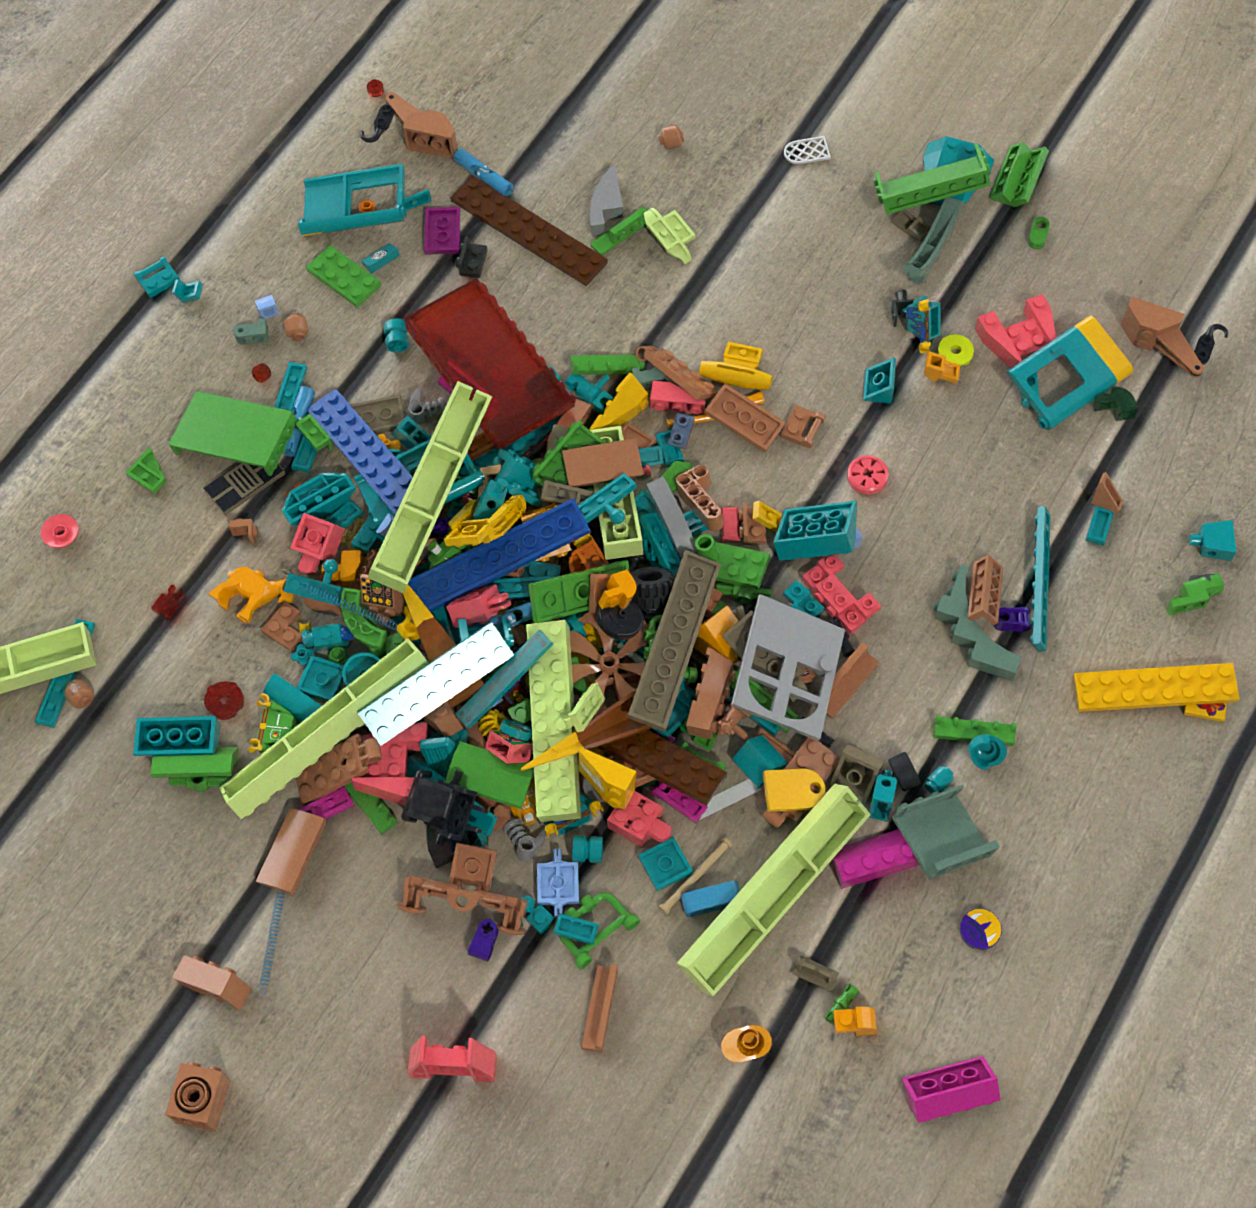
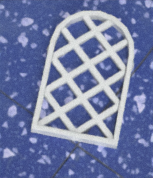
M825 136L792 141L784 149V157L792 164H806L830 160L831 158ZM811 142L816 144L814 148L809 146ZM800 144L803 145V146H805V147L803 148V150H801V149H799V148H797V147H798ZM818 146L824 148L821 152L816 150ZM791 147L793 150L790 152L787 148ZM807 148L812 150L810 154L805 152ZM795 150L800 152L798 156L793 154ZM814 151L819 154L817 157L812 155ZM802 154L807 155L806 159H803L800 156ZM793 156L795 160H791L789 157Z

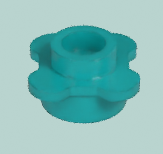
M299 644L295 653L291 654V659L303 666L307 665L311 655H314L313 649L305 648L303 644Z

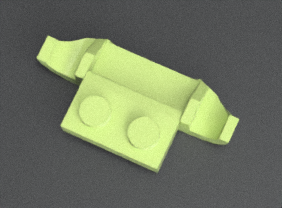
M650 208L644 212L646 227L657 238L667 253L682 260L684 265L691 261L690 252L685 245L695 239V234L676 210L664 217L655 208Z

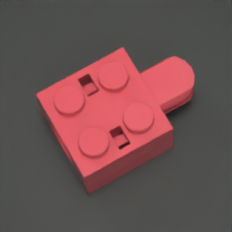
M303 513L290 547L303 553L298 565L299 571L306 575H314L320 560L334 559L345 528Z
M495 584L479 588L461 598H457L446 607L455 628L458 627L459 619H466L468 628L477 622L479 624L489 622L490 617L499 613L498 610L509 607L511 601L506 600L509 597L507 593H499Z
M636 791L633 793L625 810L614 808L607 819V826L610 830L640 847L644 846L649 837L660 843L671 837L670 825L660 820L663 816V807Z

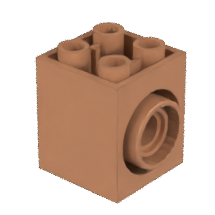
M190 1061L188 1064L181 1063L165 1115L174 1123L216 1132L231 1081L227 1078L226 1073L221 1072V1068L209 1066L208 1069L200 1067L201 1064Z

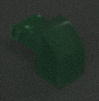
M1112 387L1110 394L1102 393L1097 395L1093 403L1094 411L1113 409L1116 421L1134 419L1138 410L1134 396L1122 387Z

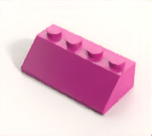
M899 829L845 845L831 860L841 889L919 865Z
M983 1056L902 1078L911 1110L918 1123L1001 1101L998 1079Z

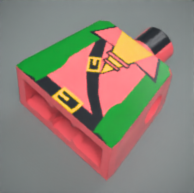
M490 730L485 749L505 763L528 762L531 754H533V742L514 738L503 731Z

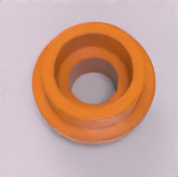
M363 200L360 202L358 209L360 213L373 212L376 210V205L372 200Z

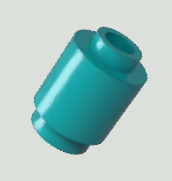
M939 766L926 779L924 786L931 794L936 791L939 793L943 792L954 780L952 770L946 766Z

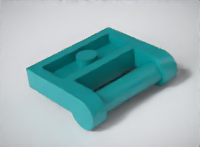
M164 256L140 272L136 271L133 273L150 298L173 286L175 280L180 279ZM161 267H164V268H165V269L159 271L158 273H156V274L150 276L149 278H147V279H145V280L143 279L145 276L151 274L152 272L158 270L159 268H161Z

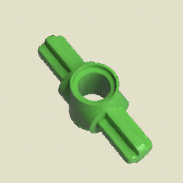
M716 583L715 589L722 592V595L733 596V600L739 604H748L752 599H758V595L771 598L772 593L770 589L759 588L758 590L735 584Z
M228 776L169 777V784L171 786H187L188 789H194L196 792H204L209 790L210 787H221L229 778ZM198 778H203L200 783H195Z

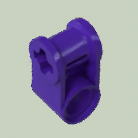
M1002 607L999 609L998 623L993 625V627L998 631H1029L1032 628L1029 623L1030 609L1027 607Z
M484 919L479 923L475 936L469 946V956L487 962L490 960L499 933L493 920ZM491 926L493 931H488L486 934L484 929H488Z

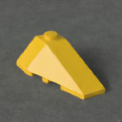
M629 373L615 390L618 392L613 401L608 400L604 414L598 415L589 430L621 426L637 416L641 410L644 411L649 404L648 393L632 373Z

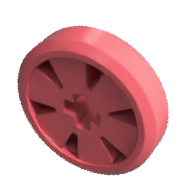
M869 455L854 459L850 463L847 472V480L852 489L865 495L876 494L884 489L889 476L886 464L881 459Z

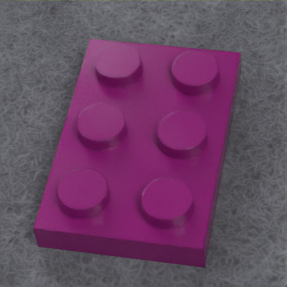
M460 207L426 208L425 255L460 254Z

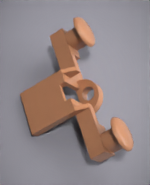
M457 842L449 883L412 875L405 877L403 902L397 903L398 909L413 914L425 913L427 908L420 905L422 895L446 898L449 904L458 911H469L482 899L481 906L497 909L498 912L505 913L503 924H497L499 931L510 935H523L527 931L525 928L520 927L522 917L526 914L528 900L490 892L498 850ZM462 883L477 886V889L475 891L462 889ZM459 895L467 897L468 903L466 906L458 904L457 898Z

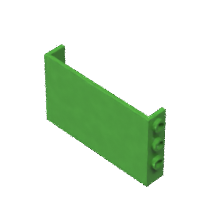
M975 143L976 157L883 183L881 182L879 171H876V178L873 180L879 203L884 205L886 215L991 186L988 175L991 174L986 156H984L983 148L979 149L978 144Z
M196 391L185 410L182 420L178 423L174 435L170 439L169 446L175 455H179L181 449L263 467L266 473L272 476L278 466L281 455L285 452L289 439L293 435L295 423L298 421L293 412L289 410Z

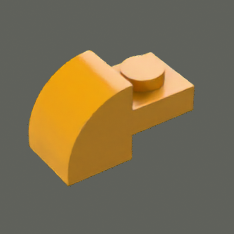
M929 351L926 356L924 369L926 377L934 382L942 379L956 384L959 378L960 365L946 361V356Z

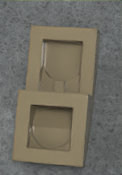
M906 209L901 210L891 220L899 229L919 241L931 229L920 217L916 219Z

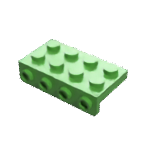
M581 420L570 425L567 430L568 434L565 437L561 436L556 442V448L553 451L549 450L544 456V462L541 465L538 463L532 470V481L541 488H543L545 480L568 485L562 450L605 443L587 429Z

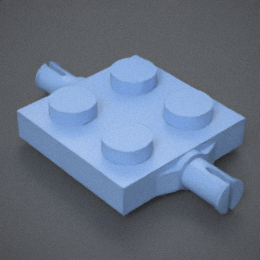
M557 849L553 850L554 861L537 863L538 905L554 906V918H558V910L559 913L563 914L564 905L579 904L578 862L562 861V849H558V856Z

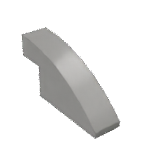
M611 166L604 174L593 194L590 208L591 236L603 235L605 233L604 220L623 218V205L615 166Z
M664 477L646 484L647 492L656 506L657 515L680 559H682L685 550L698 555L688 524Z

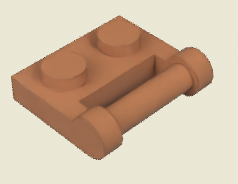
M795 405L781 433V438L811 448L820 424L824 422L826 416L823 413H815ZM809 420L814 421L807 436L802 437Z

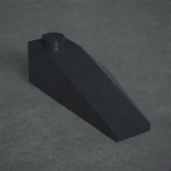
M427 825L428 851L435 868L453 861L457 842L470 844L465 831L461 841L442 836L440 844L431 842L435 830Z

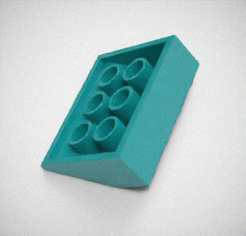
M857 501L784 509L773 542L779 560H793L853 552L856 542Z

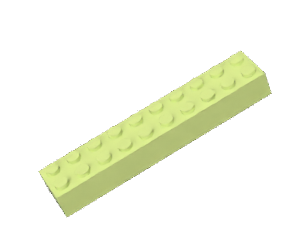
M565 620L526 624L527 641L540 629L554 644L529 669L533 759L576 731L574 726L567 727L564 719L569 718L568 714L574 709L570 627ZM577 754L534 767L536 815L540 822L581 819Z

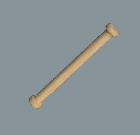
M724 837L721 840L722 843L664 904L661 903L658 906L665 915L670 913V909L681 898V895L686 893L728 848L730 849L733 846L729 839Z

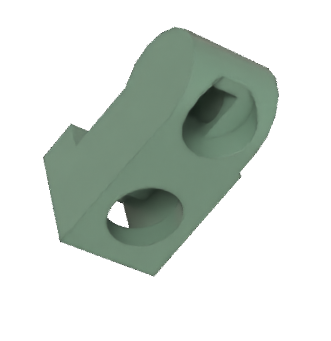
M258 319L257 324H237L233 328V334L239 344L269 342V327L265 319Z
M639 367L632 368V374L645 390L652 389L653 381L666 382V375L657 367L645 371H640Z

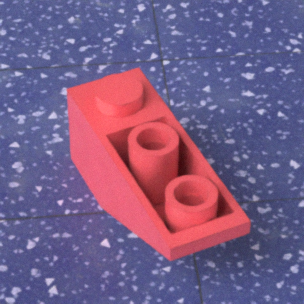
M653 381L650 398L651 409L657 411L669 410L677 413L705 414L704 400L698 401L687 391L671 382Z

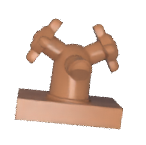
M731 701L728 704L729 711L718 722L717 735L726 734L729 736L736 733L746 741L748 740L747 732L738 723L742 719L750 717L751 714L732 707Z

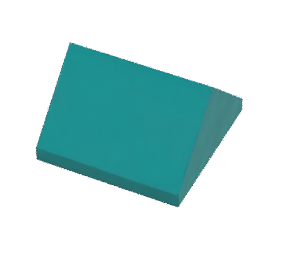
M893 357L865 370L864 401L892 403L896 358Z
M763 735L748 739L732 758L733 762L758 789L764 785V771L783 770L788 764Z

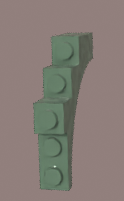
M953 197L944 199L922 245L913 258L905 263L903 271L907 272L906 276L910 277L911 282L919 285L920 282H926L934 262H937L945 242H949L965 202Z
M961 564L959 571L955 570L952 581L955 582L954 586H949L947 595L942 594L940 601L936 600L933 611H936L935 619L952 624L950 635H953L951 643L970 648L967 659H970L968 667L1013 681L1021 656L1007 651L995 643L982 631L976 621L972 622L968 618L969 606L966 597L968 566Z

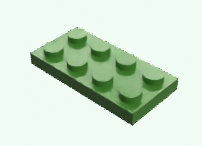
M331 245L306 266L310 274L357 308L382 286L381 281Z

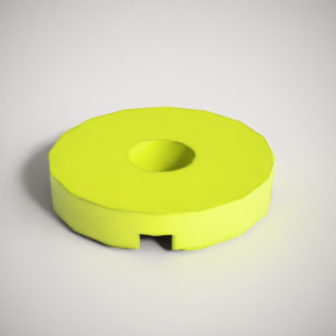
M954 334L948 335L940 341L937 353L946 356V361L959 364L961 367L968 365L972 360L974 347L968 338ZM958 349L960 353L954 354L951 350Z

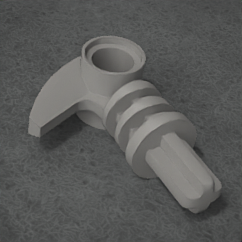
M417 388L411 396L408 407L410 418L417 424H422L426 421L427 415L431 418L434 413L436 416H438V412L443 414L449 399L443 400L442 397H438V402L432 400L431 404L428 401L422 403L420 401L422 388Z
M509 811V815H511L510 820L503 827V832L508 834V838L512 840L513 845H517V858L523 862L531 861L546 840L545 828L536 838L528 836L527 832H524V827L521 826V820L514 819Z

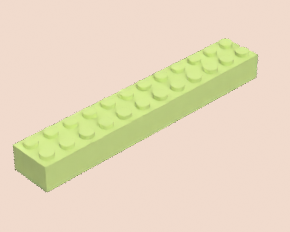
M459 381L455 385L368 575L369 579L403 594L492 396L476 390L473 400H469L473 388Z
M83 622L1 646L0 694L96 666L91 635Z
M407 638L219 787L226 803L240 819L251 815L256 807L261 803H266L271 795L276 791L282 790L291 779L300 776L306 767L315 764L320 756L330 752L335 744L340 740L346 739L355 728L364 725L363 720L358 715V711L428 665L429 662L410 639Z
M834 784L676 963L701 992L714 996L871 815L863 804L857 801L858 798L848 786Z

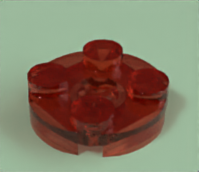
M229 681L210 685L204 697L207 711L219 720L234 718L240 709L242 710L245 702L244 695L238 685ZM223 697L229 698L226 704H222L220 699Z

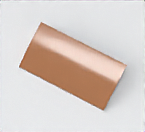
M290 808L257 877L256 883L294 896L326 827L327 822L325 818Z

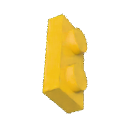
M760 500L753 502V520L777 533L783 514Z

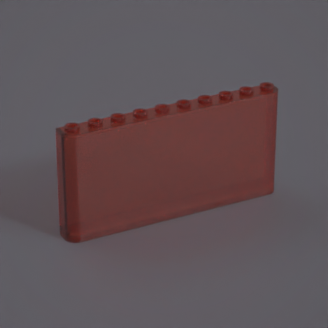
M477 278L403 318L409 334L452 390H454L457 381L473 388L469 398L471 401L476 390L492 396L480 427L498 450L503 449L575 407L576 399L573 394L567 392L564 383L556 378L554 370L551 367H547L543 356L536 353L534 345L528 343L523 331L517 329L515 321L512 318H508L504 307L498 305L493 294L490 295L486 285Z

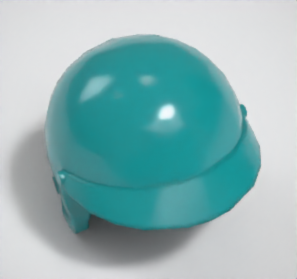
M982 734L971 740L968 746V754L975 766L988 770L989 766H997L1004 761L1007 755V748L1005 743L998 737L991 734Z

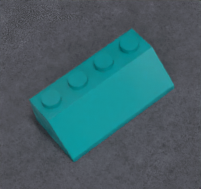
M216 716L137 718L133 755L214 754L219 745L221 725Z

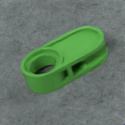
M1037 217L1033 221L1028 240L1029 246L1033 249H1041L1045 245L1050 227V222L1045 217ZM1042 223L1045 225V228H1038L1037 224Z

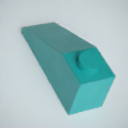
M408 415L391 433L409 449L432 437Z

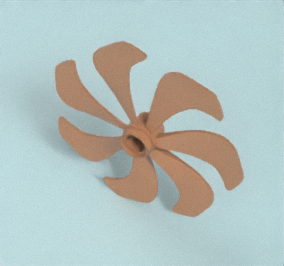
M586 613L580 619V623H586L596 628L602 640L604 654L601 656L584 636L578 632L570 631L571 652L580 653L599 663L573 664V685L580 679L601 671L602 674L594 683L599 684L604 695L608 676H614L619 697L622 699L636 689L631 687L617 672L618 669L621 668L641 676L646 662L619 663V659L649 644V641L643 640V633L645 629H648V625L644 621L638 634L628 639L622 649L617 654L611 652L614 638H611L602 631L597 622V613ZM612 662L614 665L606 666L605 663ZM604 702L593 717L608 709Z

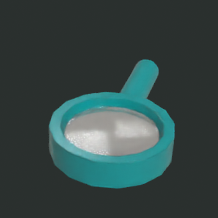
M502 720L500 725L501 731L514 738L531 741V722L521 724L512 720Z

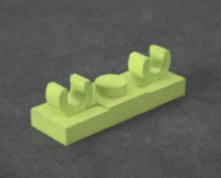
M598 683L590 685L588 690L583 693V696L579 698L572 712L568 714L569 718L564 719L567 727L574 726L577 732H582L605 701Z

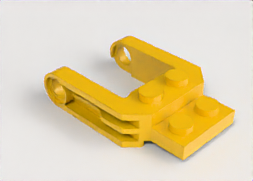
M514 495L509 500H506L489 519L478 520L472 518L478 499L470 500L448 522L451 532L444 539L446 546L460 547L470 544L475 546L480 543H489L503 536L524 514L526 510L525 498L522 495Z

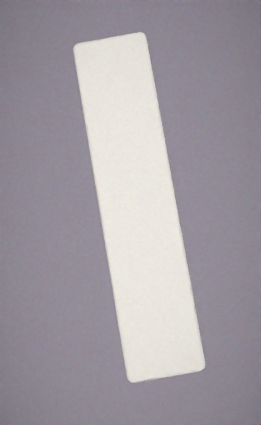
M747 779L713 796L707 805L708 809L699 820L760 791L761 788L758 789L750 779Z

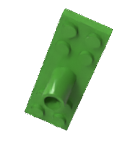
M708 534L694 538L698 555L721 563L716 581L759 590L770 560V553L714 542L713 537Z
M622 560L528 584L533 622L541 623L589 610L590 574H615L624 570L629 571L628 561Z

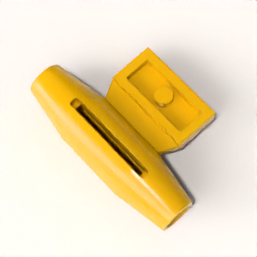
M733 342L727 343L723 355L724 362L702 361L699 368V374L705 378L721 384L745 389L770 390L773 381L772 375L755 369L759 366L763 354L762 348Z

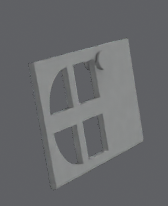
M758 595L731 706L819 741L822 735L845 629L764 595ZM756 648L783 658L778 680L751 669ZM797 665L815 671L818 676L823 677L819 696L792 686ZM749 679L775 689L770 711L761 706L753 697L749 687ZM789 696L815 705L816 708L813 714L804 719L786 718L785 713Z

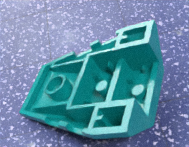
M948 136L928 143L923 156L924 171L976 157L975 143ZM983 148L984 156H986L991 172L994 159ZM976 190L951 197L961 200L966 204ZM944 199L930 203L942 206Z

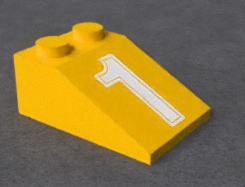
M581 747L579 749V771L610 806L625 810L635 792L636 771Z

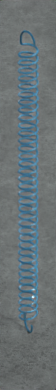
M311 586V589H310L309 592H310V594H313V595H314V592H315V590H316V587L314 588L313 593H311V590H312V588H313V586ZM334 596L332 602H333V604H336V605H337V601L334 603V599H335V597H336V596ZM344 600L342 606H343V608H346V610H348V609H347V605L344 607V603H345V601H346V600Z
M266 960V961H264V964H265V965H268V966H272L271 964H266L265 962H273V961Z

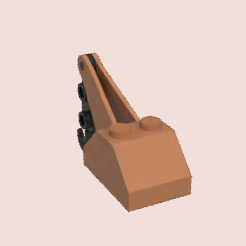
M393 92L386 95V104L381 106L374 121V135L372 137H365L364 131H361L360 134L361 139L367 143L377 141L381 134L389 128L395 115L403 127L407 150L453 159L454 154L458 150L455 129L444 113L431 110L422 112Z
M1131 297L1121 324L1134 346L1149 351L1158 349L1191 377H1200L1204 370L1203 365L1209 361L1215 344L1214 331H1223L1224 337L1227 338L1229 334L1227 328L1221 324L1209 326L1207 331L1198 339L1193 351L1179 329L1184 316L1183 313Z

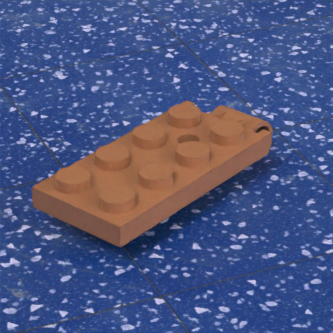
M653 346L637 348L636 358L639 361H649L698 401L712 399L718 393L714 389L713 384L704 381L699 373L690 370L688 365L676 359L671 351L664 348L660 351Z
M355 734L334 746L330 752L324 753L315 764L306 767L301 775L296 778L302 805H308L352 782V777H361L369 773L368 763H377L383 759L377 739H367L362 743L360 734Z
M807 737L784 770L809 769L816 772L825 783L838 765L840 757L821 742ZM810 785V790L817 794L819 791L818 786ZM766 809L761 817L778 829L787 816L796 822L804 810L768 812Z

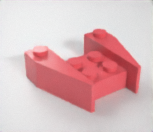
M1043 294L1026 300L1023 312L1028 320L1004 328L994 311L977 318L975 330L981 341L1010 368L1056 338L1051 307Z
M414 723L381 745L380 749L383 759L377 763H368L370 772L365 774L364 777H352L354 789L405 806L414 777H407L408 751H421L419 747L420 740L429 739L427 723ZM372 733L361 736L362 743L367 739L375 737Z
M421 1036L410 1048L408 1074L410 1078L432 1079V1075L472 1076L474 1081L495 1082L497 1055L495 1051L473 1038H469L468 1049L465 1046H453V1049H449L443 1045H432L431 1048L426 1036Z

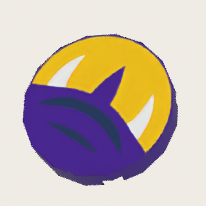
M976 908L970 910L963 916L960 923V935L963 941L973 949L987 950L992 948L999 941L1002 934V925L999 918L987 909Z

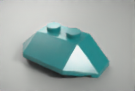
M321 473L291 490L281 511L291 526H299L303 513L323 519L344 505L356 490V486L347 473Z

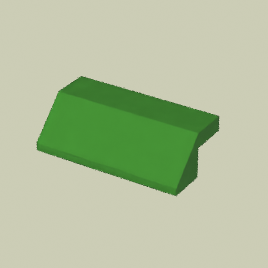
M1025 142L1011 145L989 198L1013 207L1029 203L1049 150L1046 147L1031 151Z
M460 741L453 755L445 782L450 783L452 781L455 770L462 771L464 773L460 781V787L476 791L478 796L522 809L534 775V767L522 771L521 768L527 762L505 763L486 749Z
M217 747L214 754L153 756L150 774L152 778L232 776L233 766H237L239 748Z

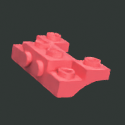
M836 554L825 556L818 561L814 568L802 575V581L814 594L816 601L825 606L829 616L838 619L846 632L851 635L860 629L870 617L881 610V605L870 593L856 600L835 576L844 569V563Z

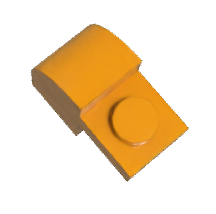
M361 550L342 551L341 564H338V570L332 574L331 581L341 580L343 586L356 582L358 572L363 567ZM322 565V574H323V577H324L325 571H324L323 565Z
M628 570L611 575L606 584L608 590L604 591L598 604L602 609L612 608L617 605L621 609H625L629 605L636 592V582Z
M855 1007V1009L833 1011L835 1033L855 1032V1036L877 1034L874 1008Z

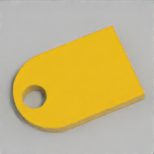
M788 769L766 770L763 772L768 812L810 810L825 795V784L822 778L812 770ZM811 784L818 786V794L810 790Z

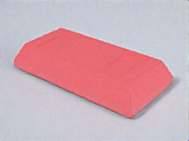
M739 507L720 508L724 520L721 529V542L740 541Z

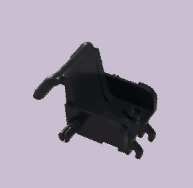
M418 769L415 773L401 819L404 822L416 823L417 819L424 821V824L435 830L431 842L440 844L442 836L461 841L465 829L481 834L482 829L469 825L467 822L472 809L488 814L489 810L474 805L477 795L476 791L460 787V781L464 772L455 770L452 781L448 783L442 780H438V782L428 780L432 777V771Z

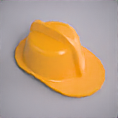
M747 1025L729 1031L721 1042V1050L724 1057L729 1061L735 1063L760 1058L769 1052L772 1038L764 1027Z

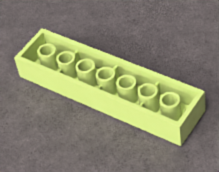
M621 426L590 430L605 443L624 440ZM610 482L592 484L594 492H598ZM632 491L612 506L614 509H620L624 512L625 519L621 524L612 523L610 515L606 511L598 515L605 560L643 555L641 530Z

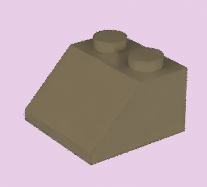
M848 744L841 755L829 786L832 787L834 784L848 786L858 800L866 803L876 783L877 775L880 774L885 761Z

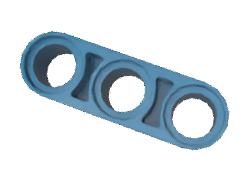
M729 881L682 894L681 899L686 916L693 917L725 909L741 891L738 881Z

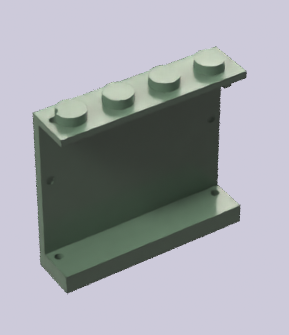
M963 785L955 788L950 786L941 793L936 791L924 799L919 797L910 804L903 803L897 807V811L892 816L929 880L988 858L1000 848L996 840L989 843L984 841L957 797V794L964 788Z

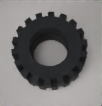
M644 567L630 572L636 582V592L632 600L641 609H658L666 606L675 580L674 574L670 570L660 567Z

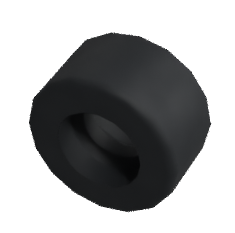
M906 752L900 753L888 760L904 792L921 784L918 774Z

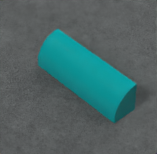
M275 673L268 680L263 690V693L269 696V701L272 700L291 712L299 724L322 706Z

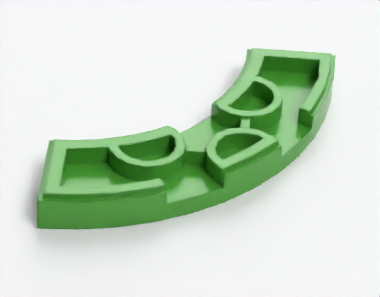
M344 587L341 596V606L344 600H346L344 607L347 605L348 610L343 608V606L341 610L348 629L364 645L382 651L387 632L371 625L362 615L356 614V609L358 613L361 608V590Z

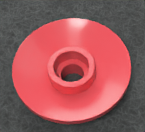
M57 514L44 522L41 528V538L46 545L52 548H63L70 545L76 539L79 527L73 517L66 514Z

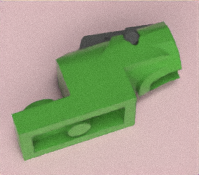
M1220 574L1190 576L1189 580L1183 583L1180 588L1181 596L1175 597L1169 602L1166 608L1168 614L1173 615L1206 607L1210 597L1222 593L1224 590Z

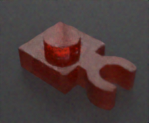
M172 584L168 588V594L162 593L151 607L152 611L169 619L179 606L176 600L183 597V590L180 589L177 593H173L176 587Z

